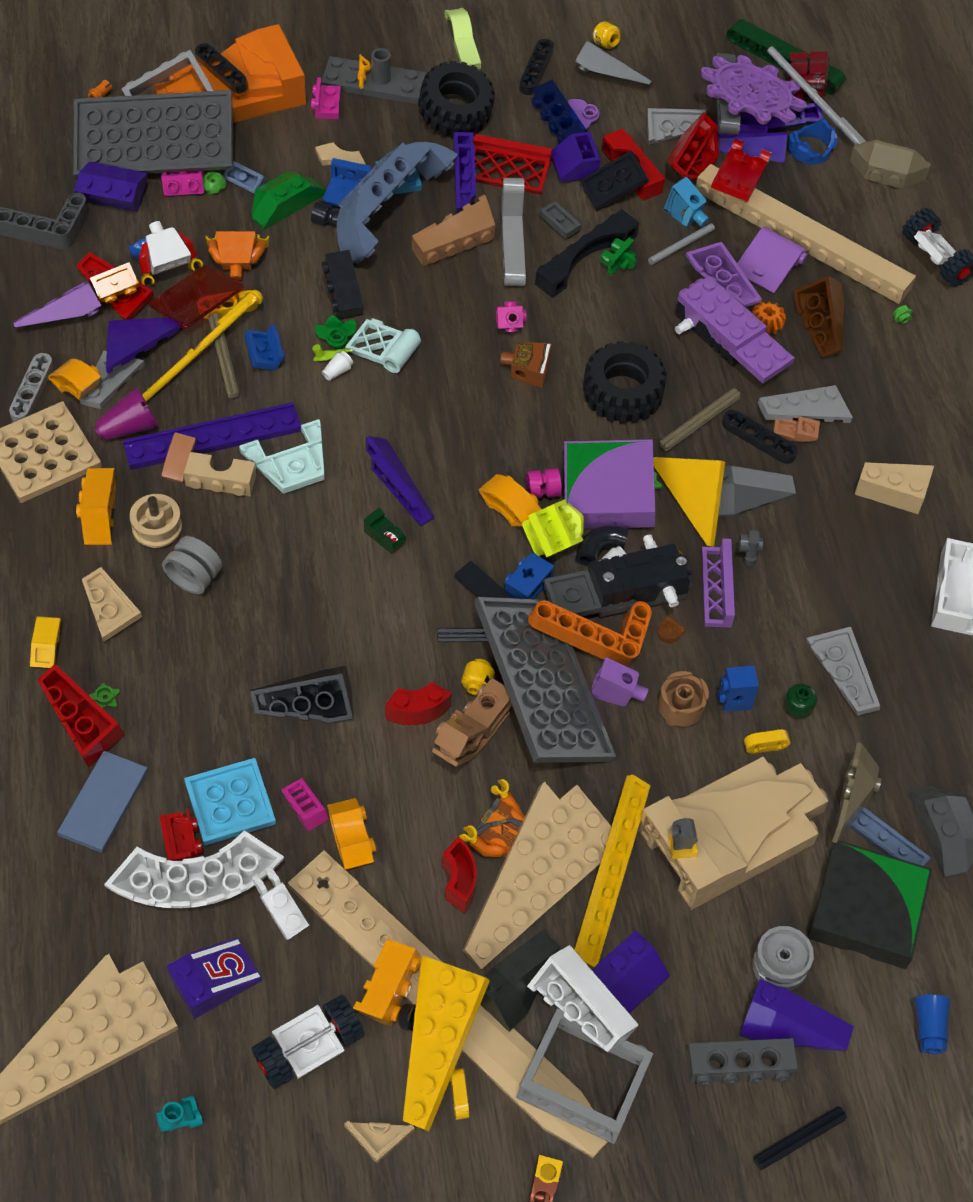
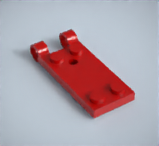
M735 139L710 188L748 202L769 162L772 152L762 149L759 157H752L742 151L744 142Z

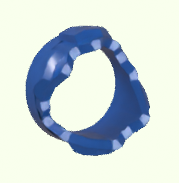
M821 119L809 126H804L801 130H795L788 136V148L791 155L796 160L810 165L821 164L827 161L831 156L832 149L837 145L835 128H832L826 119ZM815 137L820 139L827 146V150L822 155L815 153L810 148L808 142H801L799 138Z

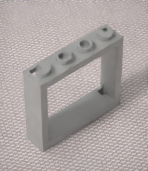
M191 50L178 54L171 61L162 63L160 67L144 73L141 78L130 81L125 87L121 88L125 96L137 95L192 64L207 91H214Z
M557 1008L520 1085L516 1098L615 1144L653 1053L642 1045H635L626 1040L609 1051L638 1065L639 1068L617 1119L614 1120L533 1081L557 1028L600 1047L582 1032V1026L576 1021L570 1022L563 1016L564 1012Z

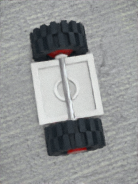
M922 208L920 212L916 211L914 216L911 215V219L905 222L906 225H903V235L914 246L917 245L922 250L928 252L931 255L930 259L935 264L944 265L940 269V274L951 287H958V285H963L964 281H969L968 278L973 277V254L967 249H961L957 253L941 234L935 233V231H939V226L942 223L941 219L931 208Z
M341 994L323 1005L327 1019L319 1005H316L272 1031L274 1039L269 1036L251 1047L257 1064L273 1089L293 1079L290 1067L297 1079H300L344 1053L345 1050L341 1043L347 1047L365 1036L363 1026L345 996Z

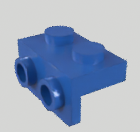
M270 325L267 332L247 330L244 337L252 367L277 370L279 364L284 360V350L281 347L280 335L277 332L276 325Z

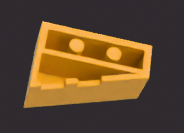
M87 468L86 477H82V491H79L80 504H77L76 514L77 518H81L84 545H112L110 527H113L114 520L111 519L112 509H115L116 498L114 468Z
M387 938L374 964L376 969L371 981L367 980L363 987L367 992L361 1003L356 1001L353 1009L363 1017L392 1027L393 1022L399 1020V1012L402 1008L400 1004L403 997H407L410 992L412 983L409 981L412 973L418 971L421 963L420 953L417 949Z

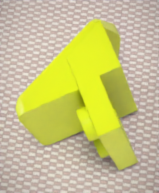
M565 499L528 515L529 519L522 523L531 547L538 556L545 554L546 557H549L584 541L582 538L584 516L571 504L567 503Z

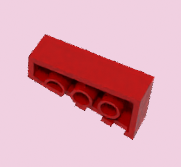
M56 664L37 679L88 768L100 758L103 751L107 752L125 735L119 723Z

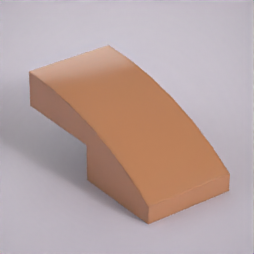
M799 416L797 421L774 420L772 431L788 441H817L820 421Z
M174 433L164 463L162 478L183 484L185 466L190 452H193L195 448L196 438Z

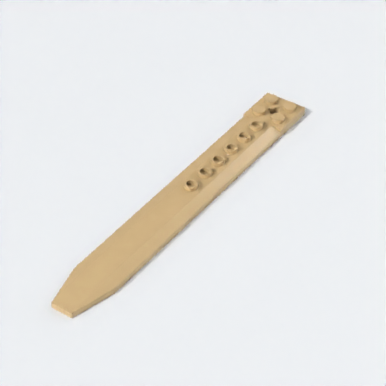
M326 851L321 852L288 882V887L373 968L387 938L417 949L420 953V958L423 955L442 962L360 886L359 882ZM327 880L329 887L327 889L325 887L319 889V881ZM420 966L416 973H412L409 981L412 983L408 996L404 997L411 1004H416ZM480 1005L461 1052L543 1130L594 1158L608 1141L516 1098L520 1085L537 1050L514 1028L509 1032ZM543 1057L533 1081L593 1109L583 1093Z

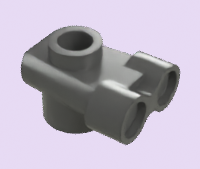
M756 530L749 531V534L740 533L738 551L746 554L743 559L744 565L752 567L757 559V550L762 551L763 537H759V532Z

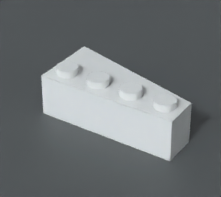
M570 945L550 956L527 985L533 992L538 990L545 996L543 1000L550 1006L555 1004L560 1008L567 1020L570 1022L576 1021L582 1026V1032L607 1052L624 1042L638 1027V1023Z

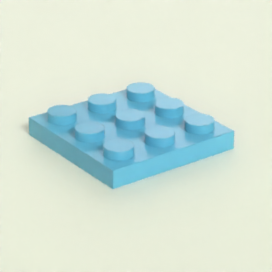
M255 758L184 778L204 846L239 836L244 830L250 833L276 825Z

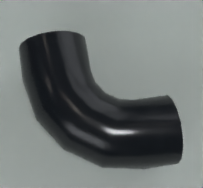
M602 526L592 529L583 537L584 541L579 544L575 556L576 561L588 566L590 561L597 560L598 562L600 551L605 548L620 546L624 550L629 529L619 526Z

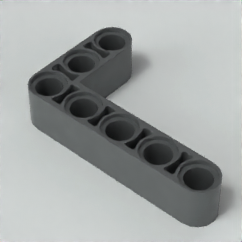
M81 193L71 194L56 220L0 207V235L58 249H68L73 245L88 217L86 197Z

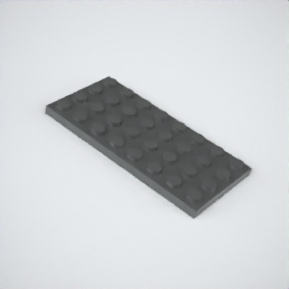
M221 90L74 99L73 175L75 178L78 177L79 172L89 161L148 174L233 169L232 91Z
M478 597L474 604L533 762H612L616 758V754L573 646L533 628L528 622L530 612L538 602L544 600Z

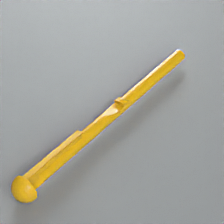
M251 290L217 321L219 325L194 350L191 348L179 362L142 394L145 401L147 402L250 307L255 303L261 304L263 301L261 292Z

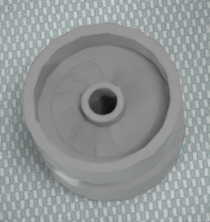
M190 536L182 537L175 545L174 551L170 552L162 563L163 570L176 585L193 594H202L210 585L211 579L217 576L223 566L221 559L210 546Z
M777 926L769 929L761 936L752 959L753 971L757 980L762 979L789 991L797 989L804 982L814 960L813 947L809 939L795 928Z

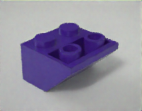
M591 132L571 134L552 150V160L560 182L582 179L600 167V157Z

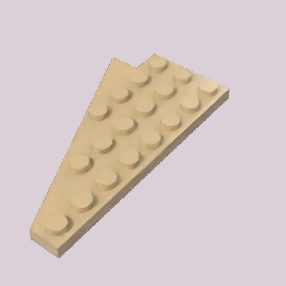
M543 782L538 787L463 948V952L478 970L483 969L601 863L611 825L578 785L571 788L560 799L546 782Z
M106 955L0 1073V1125L178 1030V1026L144 962L119 974L110 955Z

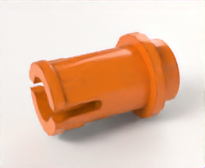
M103 80L95 89L92 88L89 91L88 97H104L112 90V85L106 88L109 82Z

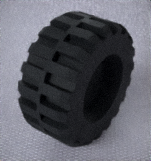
M450 61L448 64L443 62L439 64V67L436 65L431 68L423 79L418 99L420 115L424 117L423 120L427 125L430 124L433 130H438L440 134L445 136L446 134L451 135V137H453L454 132H473L474 135L482 130L490 119L495 101V90L489 78H486V74L482 70L478 71V68L474 65L469 66L465 62L457 63V61ZM456 94L467 99L470 104H454L446 100L443 95Z
M618 341L617 344H606L605 348L600 347L588 359V363H586L583 382L585 401L589 403L588 406L593 411H597V415L602 418L605 416L611 422L616 420L620 421L619 423L626 424V421L635 423L639 419L644 420L650 414H654L662 403L667 379L666 368L663 366L664 363L659 357L657 358L655 352L652 350L648 351L647 347L642 344L641 346L636 345V342L624 343V341ZM616 376H626L635 379L641 385L630 389L620 388L610 383L608 379Z

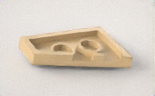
M102 567L82 579L103 642L142 618L139 609Z

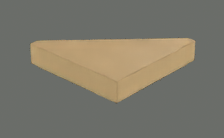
M350 1121L344 1123V1127L376 1163L415 1130L413 1125H390V1123L374 1122L352 1123Z

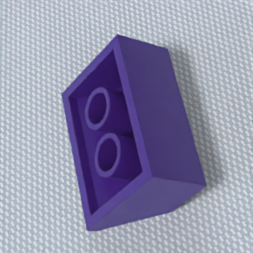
M89 161L78 174L74 192L83 194L88 202L138 212L148 173Z
M637 930L592 969L594 974L629 1014L670 976L655 948Z

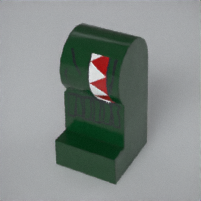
M377 508L364 519V532L387 551L392 553L406 542V536L403 531L394 526L385 517V513L380 508Z

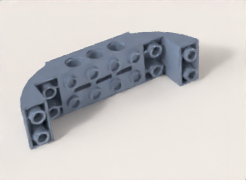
M403 142L384 155L338 204L340 211L336 230L340 251L350 250L352 261L356 264L360 263L365 257L368 258L375 251L373 247L379 242L365 227V224L370 220L369 216L375 214L382 207L381 203L387 201L393 195L392 191L398 189L405 182L403 179L409 177L416 169L426 180L433 176L437 178L444 170L447 171L454 165L453 160L456 158L457 153L436 143L414 142L405 145Z

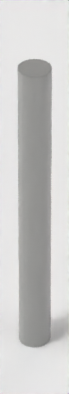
M710 223L648 258L649 264L654 265L715 230L714 225Z

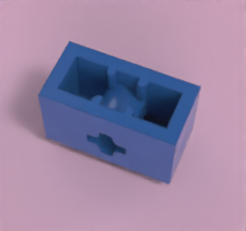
M532 552L527 558H523L519 562L514 573L508 574L504 581L505 591L515 599H535L545 588L543 585L544 579L553 577L554 565Z
M755 666L726 668L724 677H721V689L717 690L718 702L722 703L724 712L752 709L759 688Z

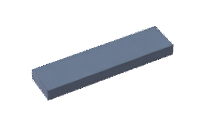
M866 808L862 810L849 827L883 854L925 866L931 859L929 855Z

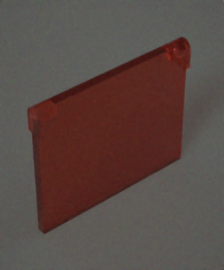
M205 264L202 268H199L148 304L149 307L178 323L182 328L188 329L201 318L244 290V286L239 281L233 280Z

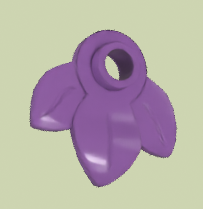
M570 99L568 100V105L571 110L561 116V120L564 123L574 125L575 131H584L589 128L591 123L599 119V110L595 105L587 104L584 100Z

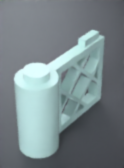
M372 318V320L366 319L345 346V349L353 348V351L349 353L383 364L388 371L398 373L419 346L421 339L418 332L413 329H405L402 332L385 326L382 321ZM368 328L377 330L375 333L365 334ZM387 335L394 336L393 339L383 341L382 337ZM380 338V343L369 345V340ZM361 342H365V343H366V346H365V347H361V348L354 347V346H355L356 344H358V343H361ZM381 348L384 350L380 356L372 353L373 350Z

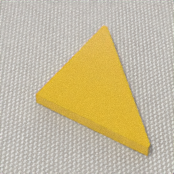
M653 457L655 469L707 546L714 547L725 462L718 460Z

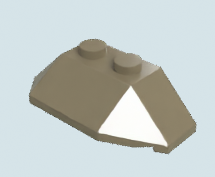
M878 140L854 144L850 157V162L864 179L901 189L926 181L931 165L913 149Z

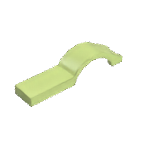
M464 8L445 10L446 20H450L452 24L454 45L460 63L465 62L469 66L474 65L481 69V60L473 39L468 12Z

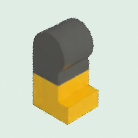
M683 818L673 822L668 836L671 859L697 857L696 843L698 839L693 819Z

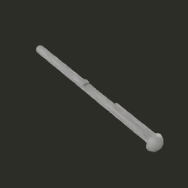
M773 46L767 50L854 144L866 142L844 117L840 118L818 95L816 89L812 88Z

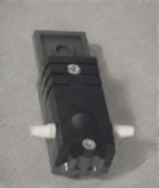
M646 535L643 537L646 550L623 554L621 557L619 555L614 556L611 559L604 558L598 562L597 560L590 561L588 570L544 579L543 585L551 603L579 616L598 613L600 617L629 611L639 601L645 602L649 606L668 602L670 607H676L679 603L678 600L687 597L688 590L691 587L692 572L687 569L689 561L687 556L678 550L675 544L658 547L652 535Z

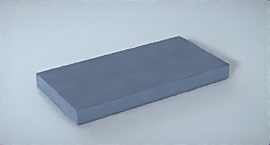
M103 751L57 832L58 836L103 853L146 777L148 767Z

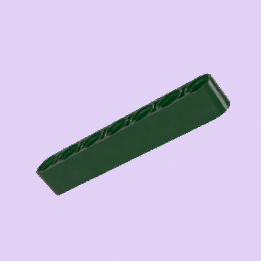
M739 19L726 32L727 39L731 43L782 70L784 69L767 52L771 46L790 65V53L805 52L743 19ZM829 65L826 93L828 94L835 93L846 80L845 74Z

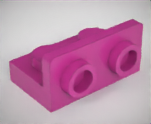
M317 77V83L313 84V96L315 98L311 99V110H315V118L339 119L341 86L321 85V77Z
M205 171L163 172L161 178L164 195L203 194Z

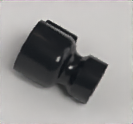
M316 202L312 210L311 221L321 225L331 223L332 226L337 227L339 211H332V204Z

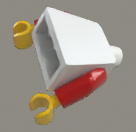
M160 221L149 225L152 234L146 236V241L142 244L139 255L141 273H143L140 281L143 285H145L144 280L147 277L151 279V285L154 284V278L150 275L151 271L154 275L188 264V267L195 271L193 265L196 261L198 266L202 268L203 262L196 258L197 253L191 239L181 232H177L173 227L164 230Z

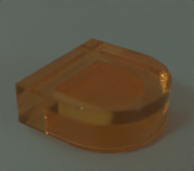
M667 616L660 623L657 634L662 642L671 644L677 642L682 637L686 628Z

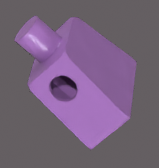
M605 657L594 677L590 691L594 699L626 706L631 697L644 701L648 688L637 684L639 677L637 671Z

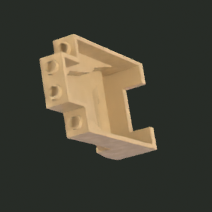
M761 757L686 797L671 800L667 796L644 808L638 831L651 850L659 846L681 879L678 891L690 909L693 910L814 845L819 833L815 823L810 819L823 813L829 801L825 791L821 788L819 789L814 782L812 773L805 769L801 763L776 775L774 766L768 763L764 757ZM683 818L693 819L698 839L696 843L697 857L671 859L668 836L673 822Z

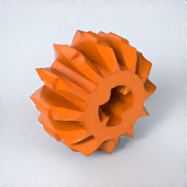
M769 300L765 304L761 301L752 310V314L767 326V334L775 335L777 331L783 329L786 314H784V308L778 307V303L771 304Z

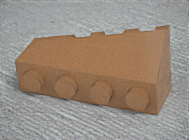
M485 194L479 197V202L472 206L470 203L463 206V211L453 216L451 213L440 224L434 223L412 235V251L423 266L495 239V222Z

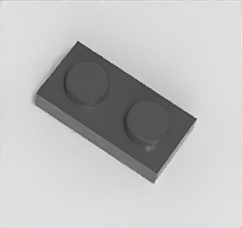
M556 201L540 209L539 216L565 239L581 230V224Z

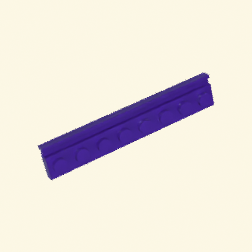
M292 402L123 440L129 468L134 470L165 463L174 433L196 438L193 452L205 454L240 446L255 440L262 441L302 431L294 403Z

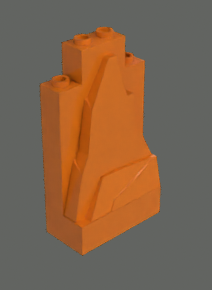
M279 24L257 29L236 38V43L221 53L223 57L246 76L249 85L248 89L243 93L238 94L232 91L233 123L306 104L305 75ZM196 60L214 91L231 90ZM215 61L211 65H218L220 61ZM191 64L169 76V81L153 85L154 93L152 94L203 92L207 90ZM226 71L223 73V75L226 76L231 74L232 72Z

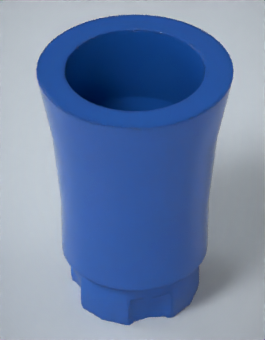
M921 995L914 998L919 1042H921L920 1049L923 1053L943 1054L947 1051L948 1014L951 999L946 996Z

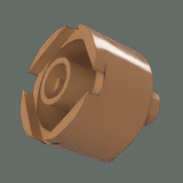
M687 671L675 672L667 677V680L661 687L658 709L668 725L685 727L701 721L709 697V690L705 681L701 678L698 679L693 676V673Z

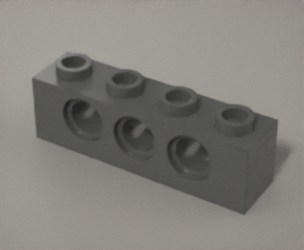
M793 1038L689 1043L686 1050L689 1083L697 1082V1085L701 1086L710 1085L715 1081H723L724 1084H735L739 1080L760 1083L765 1081V1079H775L778 1082H784L793 1078L798 1070ZM762 1058L771 1059L774 1065H765ZM743 1059L748 1066L740 1067L736 1060ZM709 1061H718L722 1068L712 1067Z

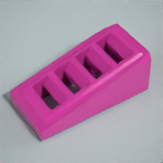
M303 778L281 789L284 797L307 831L328 820L324 806ZM302 789L304 790L300 794L292 797V795H294L295 793L301 791Z

